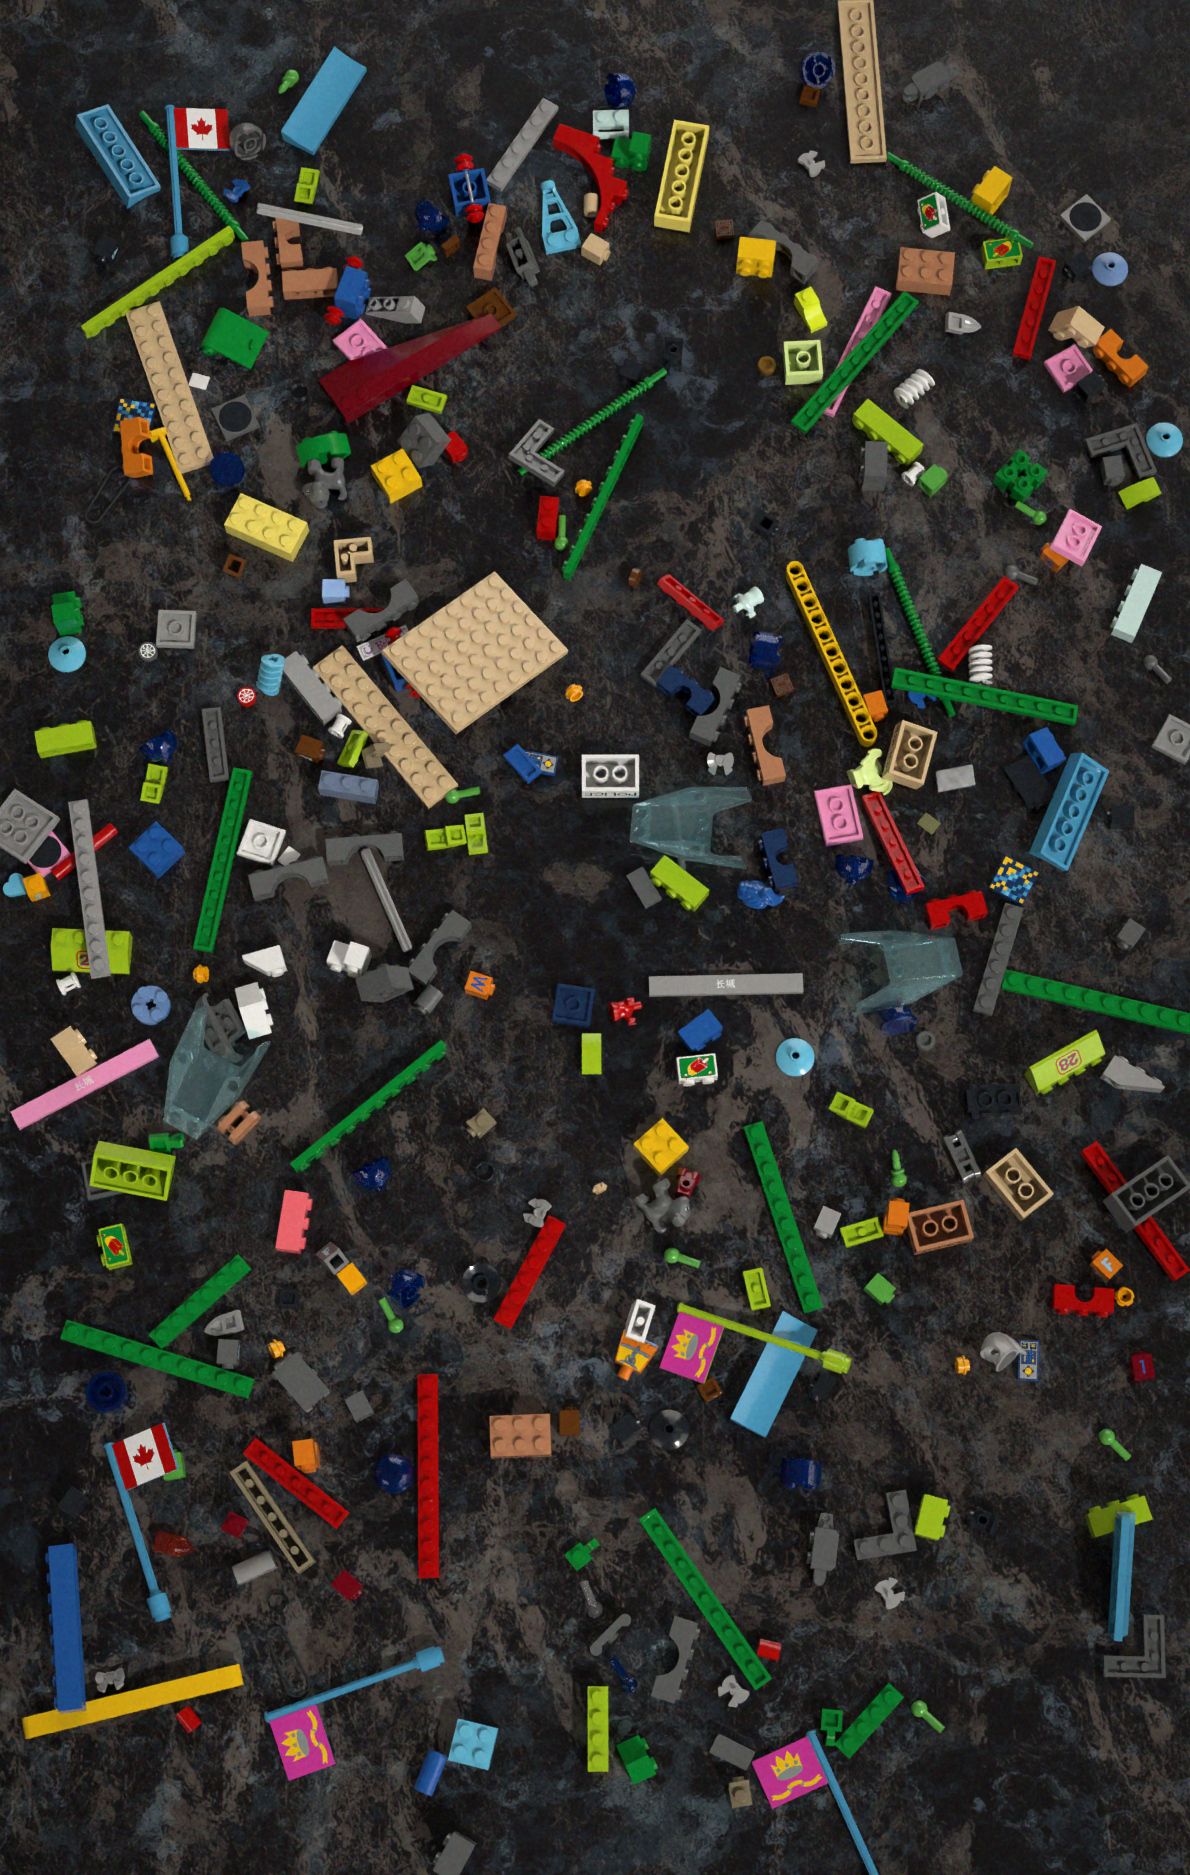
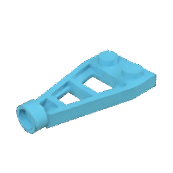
M548 180L541 183L540 186L543 193L542 240L546 255L580 248L581 241L578 229L557 193L554 181ZM556 203L560 213L549 215L548 205ZM563 220L567 229L552 233L550 231L551 222Z

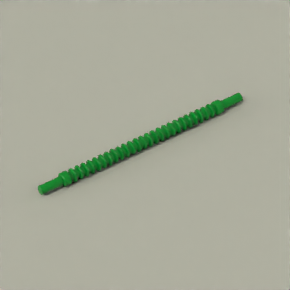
M141 111L139 116L148 126L149 132L153 134L169 155L168 136H166L156 122L151 120L145 111ZM177 151L178 166L186 174V177L192 181L195 188L201 192L204 199L210 203V206L219 214L222 221L232 228L242 242H249V238L240 228L238 221L231 217L232 214L229 213L225 206H222V202H219L220 200L217 196L213 195V191H210L211 189L204 180H201L202 178L198 176L199 174L195 169H192L193 167L190 163L186 162L187 160L183 158L184 156L181 152Z

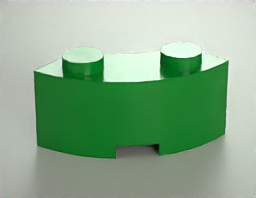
M331 431L328 434L313 438H304L302 443L296 446L300 465L303 467H307V462L311 460H319L322 465L331 462L333 458L344 459L351 454L346 434L338 433L337 431Z

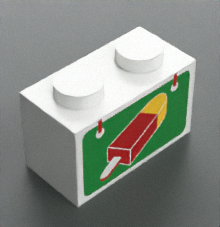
M934 192L919 199L918 214L921 219V231L931 238L950 231L945 197Z
M715 1053L676 1058L679 1084L692 1086L695 1085V1082L711 1084L714 1083V1080H717L718 1073Z

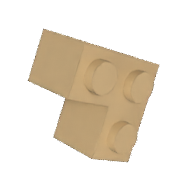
M1080 306L1057 312L1048 331L1058 340L1062 341L1073 338L1079 346L1087 348L1096 345L1105 327Z
M371 537L334 540L337 578L345 579L346 583L357 582L356 564L374 562Z
M69 1026L51 1038V1041L77 1077L98 1065L95 1061L97 1056L92 1049L87 1050L84 1045L87 1042L78 1029L73 1030Z

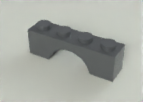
M761 219L748 234V238L776 241L775 250L781 251L788 256L791 262L790 275L801 283L805 284L817 270L818 260L816 256L807 253L801 245L793 243L787 235L775 230L772 224Z
M407 579L390 588L391 600L383 611L366 613L358 609L344 618V624L356 642L360 640L365 641L371 636V633L376 630H382L388 622L399 619L402 613L407 610H413L418 605L419 597Z
M722 667L719 668L712 684V690L717 694L720 704L713 713L697 716L690 731V739L709 747L712 742L717 741L720 734L718 731L719 726L725 724L727 719L725 713L727 709L731 710L735 701L733 696L735 692L739 693L741 689V675Z
M389 831L387 834L379 835V833H369L368 836L352 834L341 838V836H331L330 839H325L328 866L348 865L349 859L355 852L366 848L379 852L385 862L404 860L402 833L397 831Z
M319 856L309 857L307 861L303 862L299 860L292 861L286 866L276 865L266 871L256 870L248 875L255 901L274 897L277 886L287 878H300L306 881L310 887L329 883L324 859Z
M454 910L450 914L446 913L441 920V926L432 931L429 936L431 939L427 944L424 943L418 950L419 955L416 959L412 958L407 965L410 977L424 987H427L438 973L433 962L434 953L437 948L449 941L461 943L472 928L471 922Z
M674 1616L668 1636L677 1645L679 1652L678 1662L675 1668L668 1674L656 1676L651 1692L652 1697L670 1703L680 1700L683 1689L679 1688L681 1680H686L688 1668H685L686 1662L692 1659L694 1648H691L693 1640L697 1641L700 1633V1628H697L698 1623Z

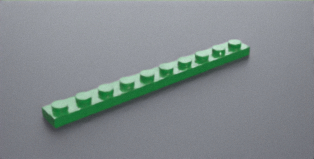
M904 291L791 420V424L806 434L917 307L919 301Z
M636 414L635 419L630 420L628 434L623 435L620 443L622 445L620 451L616 450L613 460L615 462L613 466L608 467L606 472L607 479L605 482H601L598 490L600 494L598 498L595 497L591 504L593 509L590 514L587 513L584 519L585 526L583 530H579L576 537L578 541L576 545H572L569 551L570 558L562 566L561 571H563V579L571 581L643 426L644 416Z
M894 668L891 688L1069 725H1075L1078 705L900 668Z
M233 768L194 941V950L213 953L253 774L250 770Z
M1005 970L1002 990L1190 1034V1013Z
M440 1040L292 1161L290 1165L296 1173L306 1170L310 1166L309 1162L314 1158L319 1159L323 1156L325 1149L330 1145L331 1147L335 1146L341 1140L340 1137L343 1134L351 1133L359 1121L364 1122L371 1116L370 1112L375 1108L378 1110L384 1106L385 1100L390 1096H396L401 1091L400 1088L403 1085L412 1083L420 1071L423 1073L431 1067V1062L435 1059L440 1060L447 1050L444 1042Z
M763 1121L745 1126L744 1131L803 1313L822 1309L823 1305Z
M70 1320L66 1321L60 1338L249 1399L255 1379Z
M656 1508L641 1517L639 1522L754 1690H757L772 1678Z

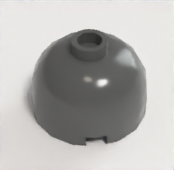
M241 123L231 131L229 144L237 157L242 160H251L258 156L256 153L260 149L263 151L265 148L266 137L258 126L252 123Z

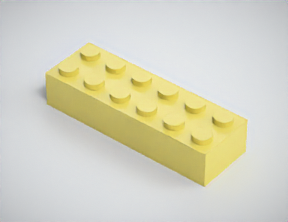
M674 120L655 211L654 226L690 232L709 138L708 125Z

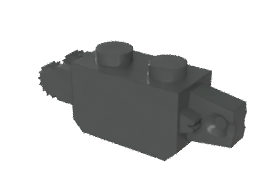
M935 62L912 75L911 84L903 89V101L909 103L918 99L920 102L931 98L938 91L946 90L949 87L950 80L959 74L960 69L955 62L945 66L941 62Z
M517 227L515 230L518 237L515 239L510 232L505 234L508 241L506 246L517 273L523 280L527 279L528 283L533 287L538 284L535 274L540 272L529 242L524 237L521 228Z
M820 1513L817 1527L814 1528V1532L810 1531L809 1535L812 1551L807 1553L806 1564H810L809 1569H813L812 1580L817 1587L825 1583L826 1572H830L836 1566L839 1534L836 1530H833V1514Z

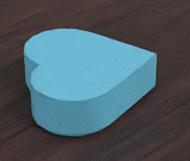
M12 874L9 877V882L4 884L3 891L6 896L16 897L27 894L21 874Z

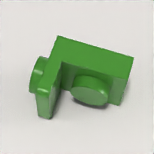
M422 242L405 255L412 268L416 271L429 260H437L434 255L436 253L434 248L430 244L426 245Z

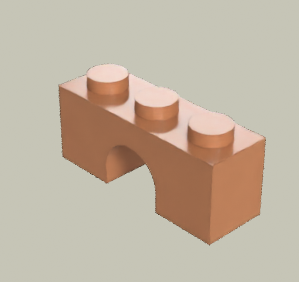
M276 218V221H273V229L278 237H274L275 247L279 248V253L276 254L277 264H281L282 271L304 269L301 245L288 243L290 238L300 236L299 222Z

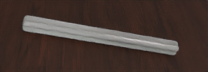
M258 203L256 209L257 214L357 235H361L363 231L362 224Z
M369 848L361 851V856L403 952H408L412 950L411 942L372 852Z

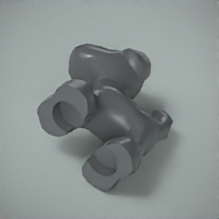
M342 458L331 459V470L333 472L323 471L319 460L307 462L308 473L310 476H315V482L305 484L302 488V494L317 508H325L330 495L329 489L339 490V500L347 498L345 477L343 475L344 460Z
M667 1178L652 1187L656 1194V1198L652 1202H649L650 1194L647 1191L633 1199V1202L644 1211L646 1218L652 1222L654 1230L658 1233L666 1231V1228L662 1227L659 1222L663 1215L667 1214L675 1227L684 1225L691 1216L690 1199L686 1196H681L673 1200L667 1192V1189L671 1186Z

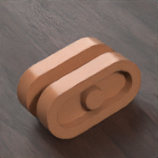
M245 1101L234 1103L231 1107L232 1111L227 1116L223 1115L217 1122V1129L222 1134L231 1133L228 1140L234 1145L261 1118L256 1111L250 1114L247 1112L250 1106ZM241 1118H243L244 1120L237 1127H235L234 1125Z

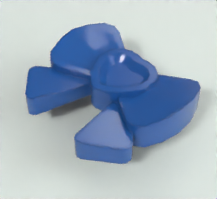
M233 180L232 183L235 185L233 191L225 188L224 197H227L230 202L236 203L239 197H242V194L250 189L246 180Z
M910 691L907 694L909 701L920 709H925L926 707L923 701L925 696L929 697L933 702L936 700V697Z

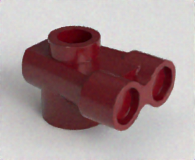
M679 1168L676 1176L678 1179L675 1191L676 1198L681 1196L690 1198L694 1186L699 1184L701 1178L698 1172H690L686 1168Z

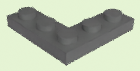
M539 419L509 453L508 459L554 487L564 476L565 471L536 453L554 432L553 427Z
M1137 423L1085 439L1084 443L1091 458L1126 448L1138 480L1155 475L1157 472Z
M906 1490L885 1493L893 1534L853 1540L856 1560L917 1551Z
M1142 1615L1143 1657L1103 1656V1677L1166 1678L1164 1615Z

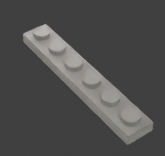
M545 98L541 100L486 179L488 185L501 192L557 113V105Z

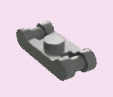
M958 1130L952 1136L942 1137L962 1183L968 1182L970 1178L980 1177L981 1172L962 1131ZM958 1141L960 1146L954 1148L953 1143ZM970 1165L971 1170L966 1172L964 1166Z
M622 1614L591 1645V1654L594 1656L600 1655L602 1646L607 1641L611 1644L619 1636L617 1631L622 1626L626 1627L631 1623V1617L628 1614Z

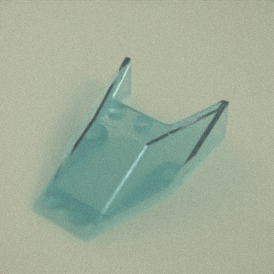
M688 787L633 804L630 842L686 861L746 870L747 866L742 856H719L710 851L713 815L716 812L751 802L752 797L747 787Z
M888 930L840 934L838 940L839 945L858 941L877 943L879 948L883 950L890 984L857 1003L853 1010L854 1015L912 1004L963 975L956 941L953 937Z
M206 1006L193 1011L171 1058L163 1119L164 1122L196 1140L239 1098L271 1042L266 1041L258 1046L255 1053L242 1066H236L204 1047L208 1009Z

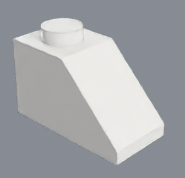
M279 945L242 955L245 964L267 976L278 977L287 971Z
M639 1299L631 1305L626 1321L625 1337L641 1343L645 1342L655 1305Z

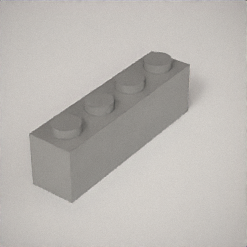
M295 651L285 658L283 675L325 726L334 720L337 714H342V703L336 696L332 697L330 694L331 690L325 682L323 684L318 679L320 676L314 668L312 670L307 665L309 662L303 654L299 655Z

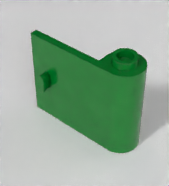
M219 308L200 347L202 352L208 356L219 353L251 370L269 332L225 308Z

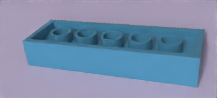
M334 46L282 128L283 140L314 155L365 75L366 67L352 60Z
M108 104L76 116L75 127L127 209L143 198L160 191V184Z
M1084 753L1070 754L1029 854L1054 865L1062 871H1068L1109 770Z
M783 1311L771 1335L809 1348L818 1330ZM767 1342L730 1420L766 1438L806 1355Z
M1115 1511L1108 1634L1114 1641H1122V1638L1128 1635L1135 1512Z

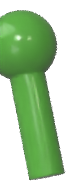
M1017 500L1014 507L1030 516L1034 524L1042 525L1046 522L1047 517L1043 511H1034Z
M565 515L558 516V537L554 541V546L559 551H564L569 546V541L565 537Z
M478 786L460 791L451 789L445 794V799L448 803L453 804L459 798L480 794V788Z
M668 1248L664 1253V1258L669 1263L678 1261L699 1268L701 1263L700 1260L680 1254L676 1248Z
M384 1297L378 1302L389 1320L388 1329L393 1333H399L403 1329V1321L395 1317Z
M1103 1429L1099 1433V1440L1102 1444L1110 1445L1125 1461L1131 1457L1115 1440V1434L1112 1430Z
M918 1700L912 1704L911 1711L914 1716L923 1717L939 1733L944 1730L945 1727L927 1711V1705L923 1701Z

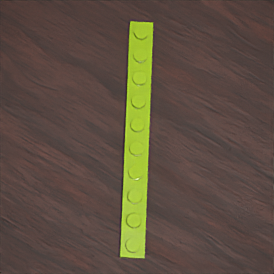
M227 226L81 325L83 334L87 339L91 336H96L101 329L111 326L116 319L125 316L135 306L142 305L147 298L155 296L160 289L171 285L179 276L186 275L191 268L202 264L204 259L215 255L223 246L230 245L235 239L232 228Z

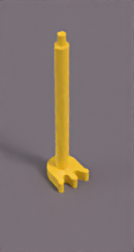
M162 427L150 431L151 442L160 440L181 490L187 500L190 501V492L166 439L167 429Z

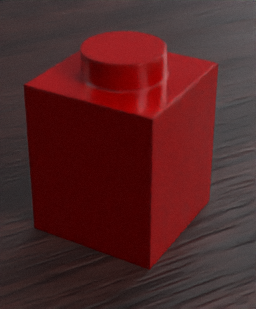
M453 430L448 434L451 441L443 452L454 464L457 461L464 460L468 450L466 444Z

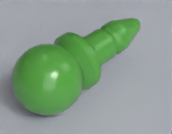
M288 70L282 79L283 83L278 91L280 94L298 81L299 75L295 70Z
M893 1150V1170H891L893 1175L891 1182L895 1187H902L906 1184L907 1178L903 1173L904 1169L901 1168L899 1155L896 1150Z

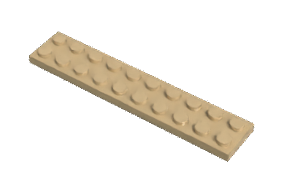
M839 0L837 6L850 163L886 162L873 0Z
M160 301L128 311L126 317L163 425L167 429V437L179 471L183 474L215 463Z
M343 645L313 667L321 680L328 685L331 692L340 700L344 708L363 731L369 734L368 737L374 744L389 742L391 750L385 752L384 756L428 809L444 798L449 790L458 787L456 781Z

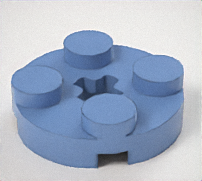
M156 986L139 988L132 998L131 1008L133 1014L141 1023L154 1025L168 1016L171 1003L163 989ZM150 1001H153V1003L156 1004V1007H152L151 1010H148V1006H146V1004Z

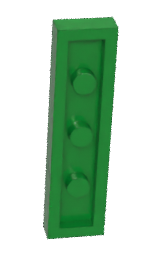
M888 1683L835 1742V1746L850 1759L904 1697Z

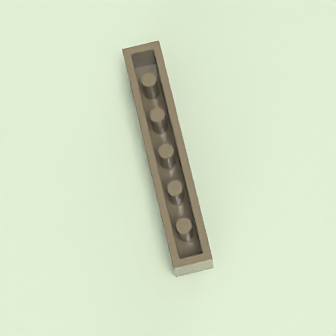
M245 1461L232 1470L230 1474L296 1572L301 1574L315 1564V1559L250 1463Z

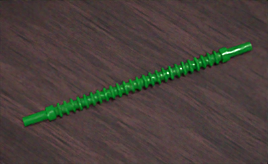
M890 152L886 154L889 161L899 166L901 171H906V174H910L911 177L914 176V179H918L919 182L923 181V185L931 186V190L939 191V194H943V197H947V200L951 199L952 203L955 202L960 208L964 207V210H968V213L972 212V216L976 215V218H980L981 221L984 220L985 224L993 225V229L997 228V231H1001V234L1005 233V236H1009L1010 240L1018 241L1029 249L1033 247L1034 243L1022 236L1017 229L1013 230V227H1009L1008 224L1004 225V221L996 220V216L992 217L991 213L988 214L983 208L979 209V206H975V203L971 204V201H967V198L963 199L962 195L959 196V193H955L950 187L942 186V182L938 183V180H934V177L930 178L929 174L926 175V172H922L921 169L918 170L913 164L910 165L909 161L902 160Z
M662 368L652 376L644 378L643 382H639V385L634 386L635 388L631 387V391L627 390L626 394H622V397L618 396V400L614 399V403L610 402V405H606L605 409L601 408V412L597 411V415L593 414V417H589V420L584 421L585 423H580L581 426L577 425L576 429L573 428L572 432H568V435L564 434V438L560 437L559 441L556 440L555 444L551 443V447L547 446V450L543 449V452L538 454L545 459H550V455L554 456V453H558L559 449L563 450V446L567 447V443L571 444V441H575V438H580L579 435H584V432L587 433L588 429H592V426L595 427L596 423L600 424V420L604 421L605 417H609V414L613 415V411L617 412V408L621 409V406L626 405L625 403H630V399L634 400V396L638 397V394L641 395L642 391H646V388L650 389L653 383L667 374L665 368ZM523 467L517 470L520 476L528 472Z
M885 548L886 560L889 566L888 571L892 574L893 583H896L895 588H898L897 592L900 593L898 596L901 597L900 601L903 602L902 606L905 607L906 616H909L908 621H911L910 625L913 626L912 630L915 631L913 634L916 635L915 639L918 640L917 644L920 645L921 654H924L925 664H928L927 668L930 669L928 672L934 676L942 677L940 676L941 672H938L940 668L936 667L938 663L934 662L936 658L932 657L934 653L931 652L932 648H929L930 643H927L928 639L925 638L924 629H921L923 625L919 624L921 620L917 619L919 615L915 614L917 610H914L915 606L912 605L913 601L910 600L909 591H906L907 586H904L906 582L902 581L904 578L901 577L902 573L899 572L900 567L895 563L890 548ZM939 698L944 704L948 717L955 716L951 701Z

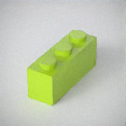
M80 720L76 724L69 725L65 723L55 728L43 727L39 731H34L37 751L41 758L97 748L94 727L91 721Z
M666 855L650 871L651 881L656 886L665 888V892L674 899L676 897L680 900V904L687 910L691 909L695 912L709 895L708 888Z
M1138 1494L1126 1497L1127 1501L1123 1503L1116 1500L1107 1503L1108 1507L1101 1509L1100 1506L1088 1509L1089 1513L1084 1516L1092 1538L1114 1532L1115 1511L1135 1512V1525L1152 1520L1153 1518L1145 1496L1139 1497Z

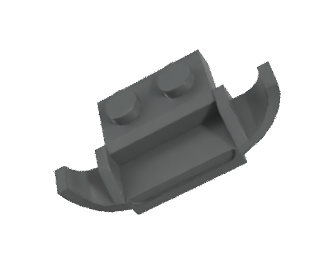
M205 993L196 1002V1019L194 1021L212 1053H215L225 1061L237 1063L243 1057L237 1054L232 1047L236 1045L234 1041L247 1031L229 999H224L216 1006H209L207 1002L209 995Z

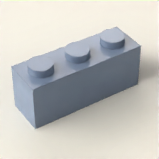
M322 770L318 790L320 795L376 804L379 783L377 779Z

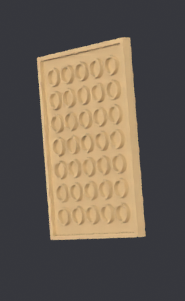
M495 571L382 650V655L455 734L459 733L568 653V649Z

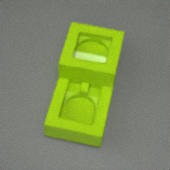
M301 167L299 183H297L295 202L313 204L319 179V170Z
M1154 477L1138 482L1118 492L1126 509L1143 501L1147 502L1162 494Z
M148 764L146 780L143 782L141 801L160 804L168 767Z
M484 814L465 815L469 855L488 853Z
M464 825L445 826L444 829L425 830L424 832L427 851L450 848L467 843Z
M582 1033V1074H601V1033Z
M839 1092L836 1093L829 1107V1110L863 1128H866L874 1113L873 1109Z

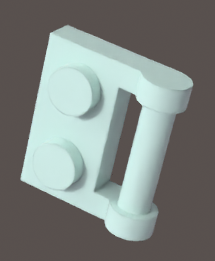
M629 110L593 111V135L600 137V139H615L616 137L629 139ZM599 130H624L617 132H599Z

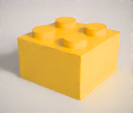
M994 166L991 171L988 170L984 174L982 183L974 187L972 191L973 196L970 199L971 204L975 203V206H979V209L983 208L988 214L991 213L993 215L1008 196L1013 177Z
M740 237L736 273L742 276L772 277L776 241Z
M403 448L371 465L372 475L390 504L422 487L421 477Z
M663 1118L633 1144L635 1151L659 1177L688 1152L689 1146Z

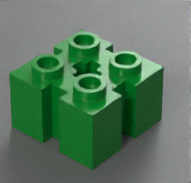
M1021 449L1010 458L1008 466L1005 464L996 473L993 483L1004 492L1006 489L1011 491L1010 497L1016 502L1019 500L1024 503L1031 496L1032 490H1036L1045 481L1048 471L1037 462L1035 465H1032L1030 463L1031 457Z

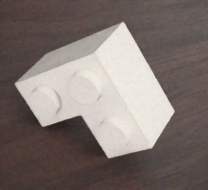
M334 940L326 962L330 969L335 972H341L342 970L348 972V975L353 978H359V976H362V973L367 971L372 955L367 946L350 942V945Z
M257 982L235 988L239 1010L249 1039L272 1033L270 1026L273 1025L271 1014H266L265 1011L268 1009L264 989H259Z

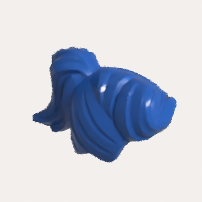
M756 880L742 881L737 889L738 898L746 906L754 909H763L767 905L773 907L781 903L785 898V895L775 894L766 884Z

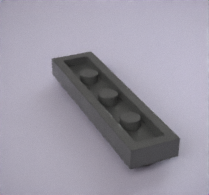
M686 619L644 669L640 677L656 687L657 680L670 665H675L702 630Z
M221 707L202 709L210 782L230 780Z

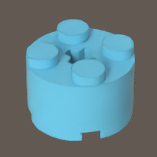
M864 538L856 539L855 544L848 548L850 572L853 571L854 575L870 576L873 575V571L879 570V573L887 569L883 539L866 541Z

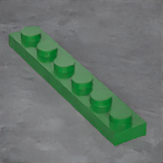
M237 1254L148 1335L163 1350L252 1269Z

